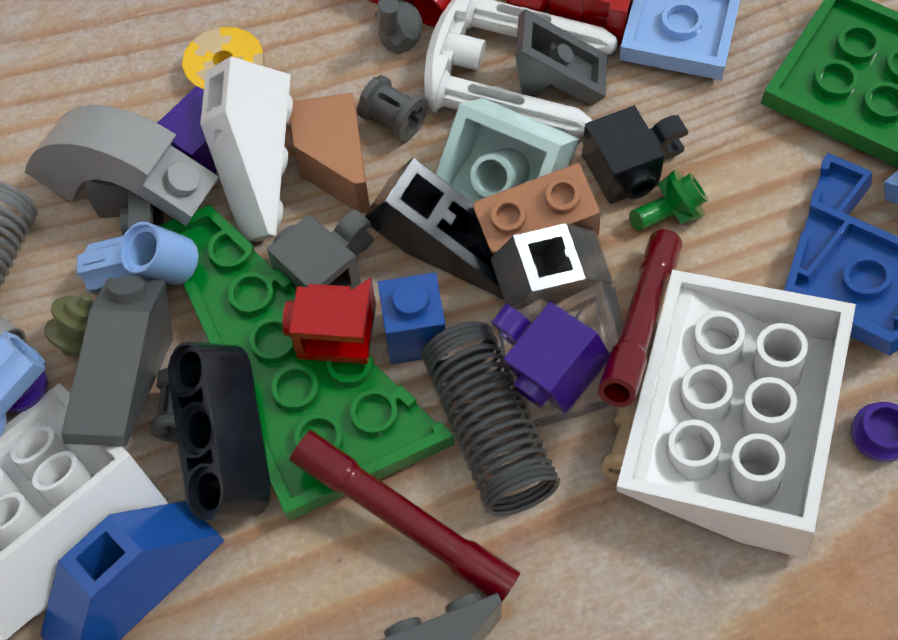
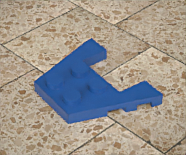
M827 153L822 161L817 188L814 189L811 198L809 215L804 231L800 235L784 291L856 304L850 336L890 356L898 350V237L849 215L871 187L873 172Z

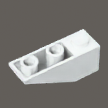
M230 56L206 71L200 124L239 233L253 244L276 236L283 217V204L279 199L281 177L285 172L288 162V151L284 144L286 123L291 116L293 100L291 95H289L291 74Z

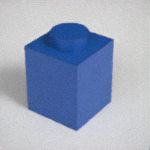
M436 272L377 281L391 365L422 360L421 353L427 342L436 334L446 329Z

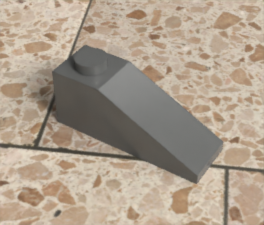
M134 275L107 278L89 312L61 433L63 444L126 447L173 340L165 280H147Z

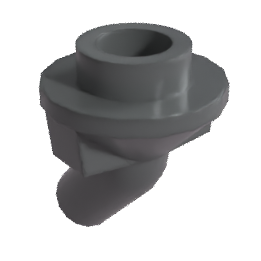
M379 0L378 10L374 14L377 19L378 35L382 44L388 50L395 53L408 52L415 47L421 36L422 18L419 11L411 3L405 1Z

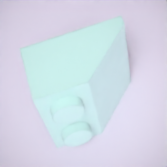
M484 98L459 104L436 175L471 202L475 203L480 199L570 166L579 138Z

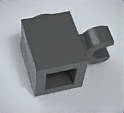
M354 209L338 222L334 231L329 232L309 214L298 224L283 229L276 236L273 244L267 248L272 268L274 270L278 268L292 282L296 290L297 287H308V284L350 286L352 290L361 284L356 255L365 251L374 241V238L366 231L371 227V222L357 209Z

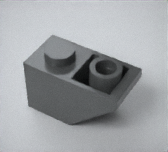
M568 223L513 235L490 258L505 304L510 305L516 310L601 289L613 284L595 230Z

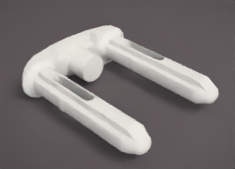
M451 0L435 26L426 54L424 99L427 101L430 110L435 113L442 107L458 110L460 103L484 98L574 137H584L585 123L592 121V119L579 108L504 90L496 86L453 77L450 73L453 65L479 71L481 67L486 40L467 36L470 28L477 27L517 37L519 14L525 9L607 55L613 54L617 49V38L604 27L531 10L526 7L494 0Z

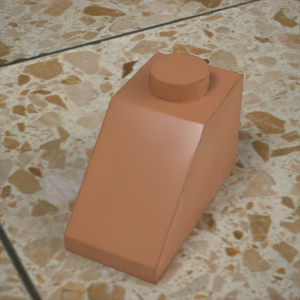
M353 93L293 101L290 116L291 123L286 124L284 147L288 151V157L296 156L301 177L353 210L357 209L361 214L366 213L370 208Z

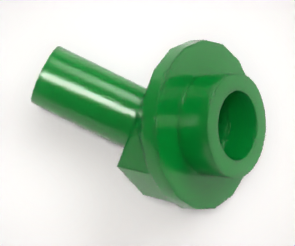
M674 170L658 183L663 197L633 209L629 213L631 225L638 231L674 215L681 224L685 225L704 216L701 205L707 202L708 198L692 173L683 177L677 170Z

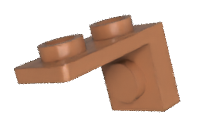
M579 162L480 199L473 205L476 217L490 252L493 255L513 235L564 223L595 230L596 235H599L601 212Z

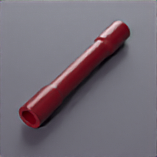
M660 229L653 232L649 237L639 267L640 276L617 344L610 351L598 387L600 398L605 403L614 407L630 406L637 396L647 363L646 352L672 270L676 269L682 249L681 238L671 230Z
M309 430L293 451L289 459L290 462L331 490L346 495L448 565L455 575L487 597L498 593L501 602H503L517 581L521 572L477 542L467 540L365 471L354 458L314 431Z

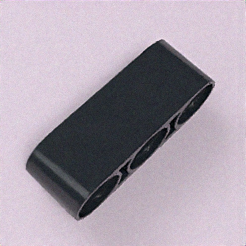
M199 342L181 343L170 356L168 379L188 507L192 514L200 520L257 517L266 509L271 490L252 368L248 354L237 345Z

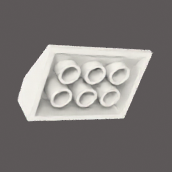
M672 270L616 486L617 492L737 542L806 558L815 533L856 304Z
M60 383L44 394L37 404L21 412L8 422L0 437V640H7L29 620L47 609L58 560L109 514L168 504L132 456L122 446L63 444L61 433L70 393Z

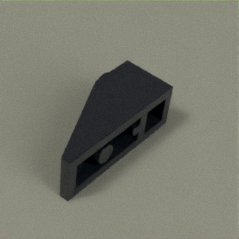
M413 157L388 179L364 217L371 222V227L405 253L504 299L490 259L493 254L490 252L473 207L474 203Z

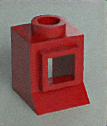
M371 277L352 290L350 286L308 284V287H297L295 301H286L282 328L284 336L291 337L298 359L368 364L376 311Z

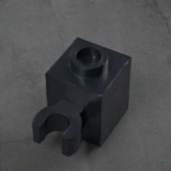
M634 105L585 123L582 157L609 204L626 198L631 200L639 199L650 193L655 187H658L664 159L675 157L684 152V146L679 138L688 135V130L679 115L666 117L649 129Z

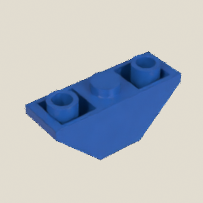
M186 501L109 514L58 560L41 630V637L44 640H121L225 540L205 520L196 518L190 511Z

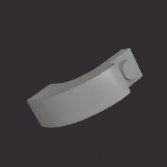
M103 105L79 106L66 112L30 156L25 169L26 174L70 202H73L88 180H102L117 184L140 196L185 226H187L219 177L171 146L176 137L175 133L138 114Z

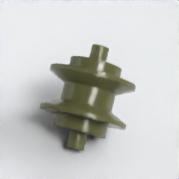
M88 294L61 297L56 299L51 306V313L54 318L46 323L44 334L50 343L61 349L62 353L67 356L80 354L89 312L94 304L92 297Z

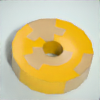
M218 27L197 36L184 51L182 67L190 90L196 86L204 90L206 71L230 56L267 67L259 40L250 32L237 27Z

